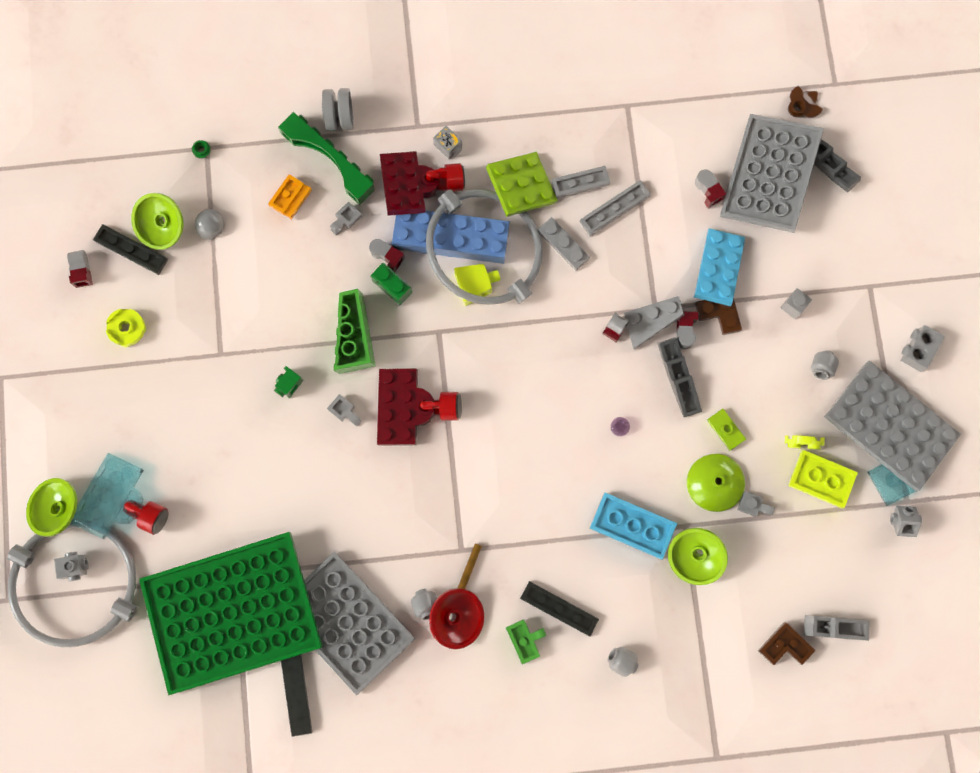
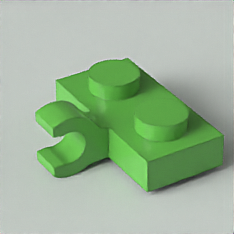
M524 619L506 627L522 665L540 657L534 641L546 636L544 628L530 634Z

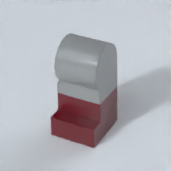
M704 169L698 173L695 185L706 196L704 203L709 209L724 200L726 192L711 171Z
M374 239L370 242L369 249L371 255L376 259H382L387 262V266L396 272L405 259L404 253L381 239Z
M80 250L68 253L70 284L75 288L93 285L86 252Z
M684 311V316L677 320V339L682 349L690 348L696 340L693 332V323H696L698 320V312Z
M615 312L602 334L617 343L625 331L629 320L623 319Z

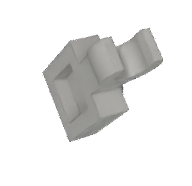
M350 202L346 203L335 214L338 219L330 225L331 231L337 235L344 226L350 229L362 217V214Z
M340 394L327 408L342 422L347 418L355 426H358L362 421L352 412L355 407Z
M744 491L737 510L754 517L758 515V512L771 516L774 513L775 507L762 504V497Z

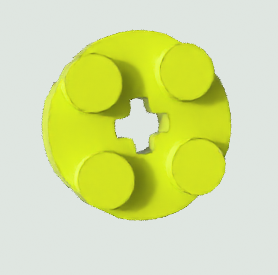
M122 308L115 310L106 321V334L108 338L115 344L123 347H130L138 343L146 332L144 319L133 309ZM122 324H130L129 330L122 332Z
M785 435L784 443L788 444L789 448L801 449V445H808L809 449L821 450V446H825V438L820 437V441H817V438L813 436L792 435V439H790V436Z

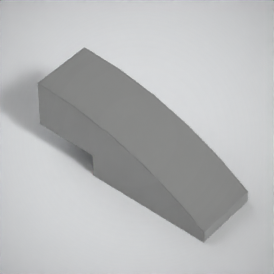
M805 615L804 635L869 641L870 621Z

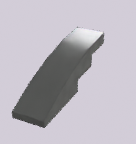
M821 139L814 165L848 193L861 181V176L848 168L847 162L833 152L832 146Z
M674 337L657 343L683 417L702 412L693 378L689 374L685 357L682 356L678 339Z

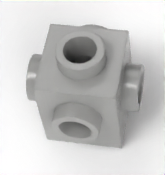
M896 505L894 513L890 516V523L894 526L897 536L917 537L922 518L918 514L916 507Z
M69 552L65 553V557L54 559L57 579L76 581L81 579L80 576L87 575L89 565L85 555Z

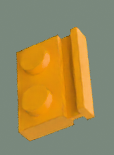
M288 174L268 205L292 220L311 193L312 188Z

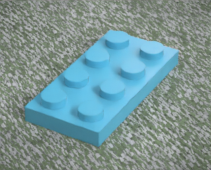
M708 229L694 298L727 306L732 305L745 237Z
M604 493L589 529L663 560L677 523L608 493Z

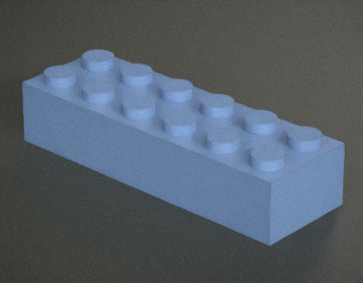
M425 210V213L396 215L392 246L402 251L427 254L426 234L434 211ZM443 213L434 232L435 255L504 264L509 221Z

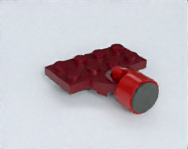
M416 151L380 154L387 216L425 213L424 198H431L440 190L447 191L451 189L453 192H462L465 189V173L461 163L445 164L444 168L434 170L431 167L418 164Z
M417 368L379 369L378 446L416 445L417 426H423L431 422L430 420L434 415H440L441 421H458L461 418L462 401L461 395L458 392H441L439 400H434L428 391L418 388Z

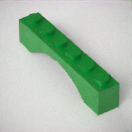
M294 112L290 114L278 126L281 135L294 146L314 149L331 159L343 176L346 193L356 203L361 205L375 191L374 180L367 174L364 176L360 172L359 166L354 162L351 164L341 150L337 151L334 149V144L326 138L324 140L320 136L319 130L314 126L311 128L307 124L308 121L302 115L298 116Z

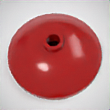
M461 588L450 589L441 594L432 606L429 617L431 633L435 640L444 647L450 649L465 648L472 644L482 631L484 609L479 598L471 591Z

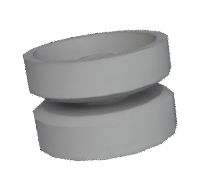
M340 88L337 96L338 101L333 89H323L322 113L326 131H336L338 119L343 130H353V108L350 89Z

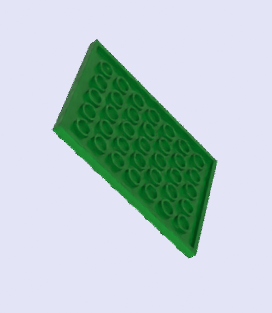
M291 532L139 579L168 696L323 648Z

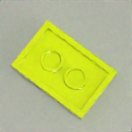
M801 450L788 486L843 509L846 506L858 472L806 450Z

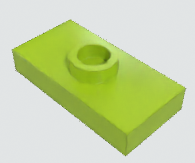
M723 408L707 419L729 451L746 440Z

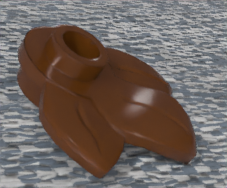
M799 86L795 87L790 93L789 114L796 118L802 116L814 118L823 111L820 106L815 105L818 92L808 91L803 93Z

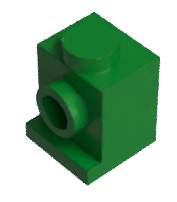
M285 366L284 370L286 372L280 374L275 381L276 388L274 392L282 398L284 395L290 398L304 380Z

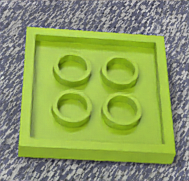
M537 151L487 164L486 170L506 217L549 206L558 201Z

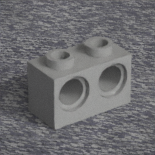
M926 325L915 328L910 336L912 338L910 344H907L901 352L903 357L900 361L922 372L930 365L945 336ZM922 336L928 339V343L923 341ZM914 352L919 354V359L914 357Z

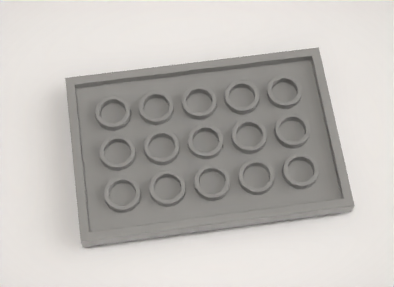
M750 114L720 217L795 233L824 128Z
M870 360L863 366L824 416L916 492L921 490L961 435V433Z
M333 552L304 580L323 648L316 649L315 651L357 696L416 638L336 552Z

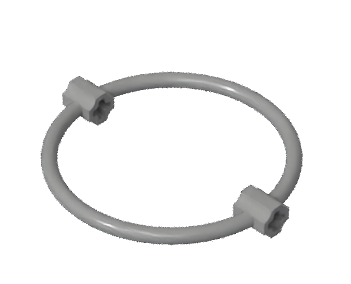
M451 189L447 190L438 198L441 205L434 212L426 234L427 255L436 276L450 291L470 302L486 305L501 304L513 299L518 304L523 302L532 294L529 287L535 281L542 263V241L533 219L527 212L519 214L528 225L535 245L534 265L525 282L522 279L517 280L508 288L510 293L497 297H483L468 293L450 281L438 264L433 243L436 225L445 211L448 214H452L461 207V200L486 197L500 200L497 193L491 190L475 189L455 194Z
M72 520L67 528L91 529L113 541L121 551L127 565L128 587L125 599L119 597L111 607L110 613L115 615L113 619L103 628L88 636L76 639H59L43 634L26 620L19 607L16 594L19 569L21 566L27 568L31 565L35 553L30 550L45 537L35 534L23 547L15 544L8 553L7 559L13 562L8 578V598L11 610L19 625L38 641L57 647L86 645L108 634L122 619L129 622L136 613L137 606L132 604L136 589V569L133 557L124 541L116 533L95 522Z

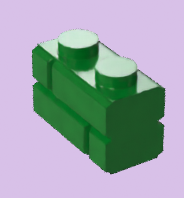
M382 263L371 275L372 282L390 298L394 299L399 306L412 293L411 286L385 263Z

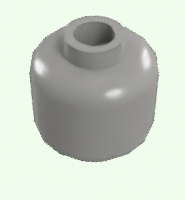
M831 351L818 352L814 356L811 371L816 378L827 380L835 375L839 360Z
M421 589L415 592L416 595L411 599V604L416 617L428 620L437 597L434 592Z
M625 647L614 648L610 652L608 662L610 669L627 677L630 674H634L638 669V657L634 652Z

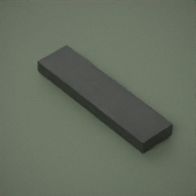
M104 224L101 225L93 238V241L157 275L161 273L168 261L163 255Z
M530 581L520 598L589 637L599 621L595 616Z
M300 654L281 660L292 737L313 733Z

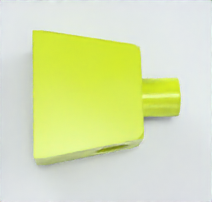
M484 264L454 268L459 288L474 295L485 297L491 294V283L501 281L498 270L487 273ZM463 299V302H464V305H465V306H467V305L473 303V302H470V301H468V300Z

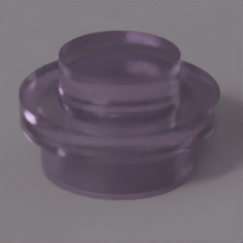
M617 417L611 422L610 428L614 435L624 436L629 432L630 424L627 419Z

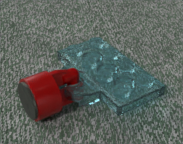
M108 453L77 505L71 524L105 539L114 522L130 524L131 521L137 519V527L155 535L163 529L169 512L167 508L153 501L143 506L144 498L134 487L144 470Z

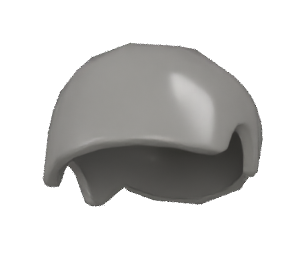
M204 210L195 219L196 232L203 239L211 240L216 235L221 234L223 230V217L216 210Z

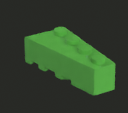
M359 289L339 293L338 328L336 329L337 343L335 346L336 357L333 370L338 374L376 366L364 296Z

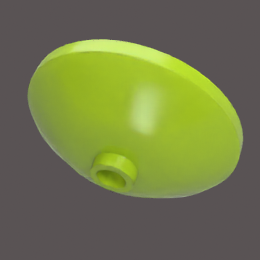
M149 193L139 198L132 209V228L137 238L144 245L152 249L162 250L170 248L178 242L183 232V216L178 205L170 197L161 193Z
M709 454L701 457L691 466L687 475V489L690 497L699 507L707 511L721 512L732 508L740 501L745 490V478L740 466L733 459L721 454ZM716 478L721 479V485L716 484Z
M51 478L35 488L26 507L27 523L34 533L44 537H51L61 533L68 527L77 509V495L74 487L66 480Z
M689 528L681 531L673 538L668 549V560L673 572L683 581L693 585H708L723 575L728 563V553L722 540L713 532L703 528ZM697 550H702L703 554H699Z

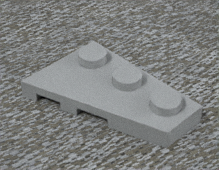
M679 296L624 313L625 319L629 320L627 327L633 349H637L642 343L650 340L655 334L664 328L666 329L684 316Z

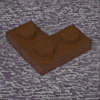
M734 298L731 306L707 300L695 303L699 321L718 317L722 335L742 330Z
M783 622L758 650L772 665H775L786 652L800 665H803L816 651L787 622Z

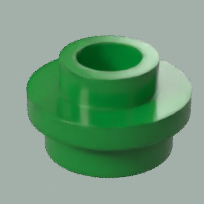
M198 140L192 146V153L199 159L206 158L211 152L210 145L204 140ZM201 148H205L203 152H199Z

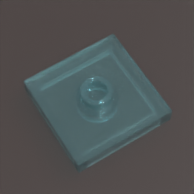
M882 464L867 471L886 506L915 492Z

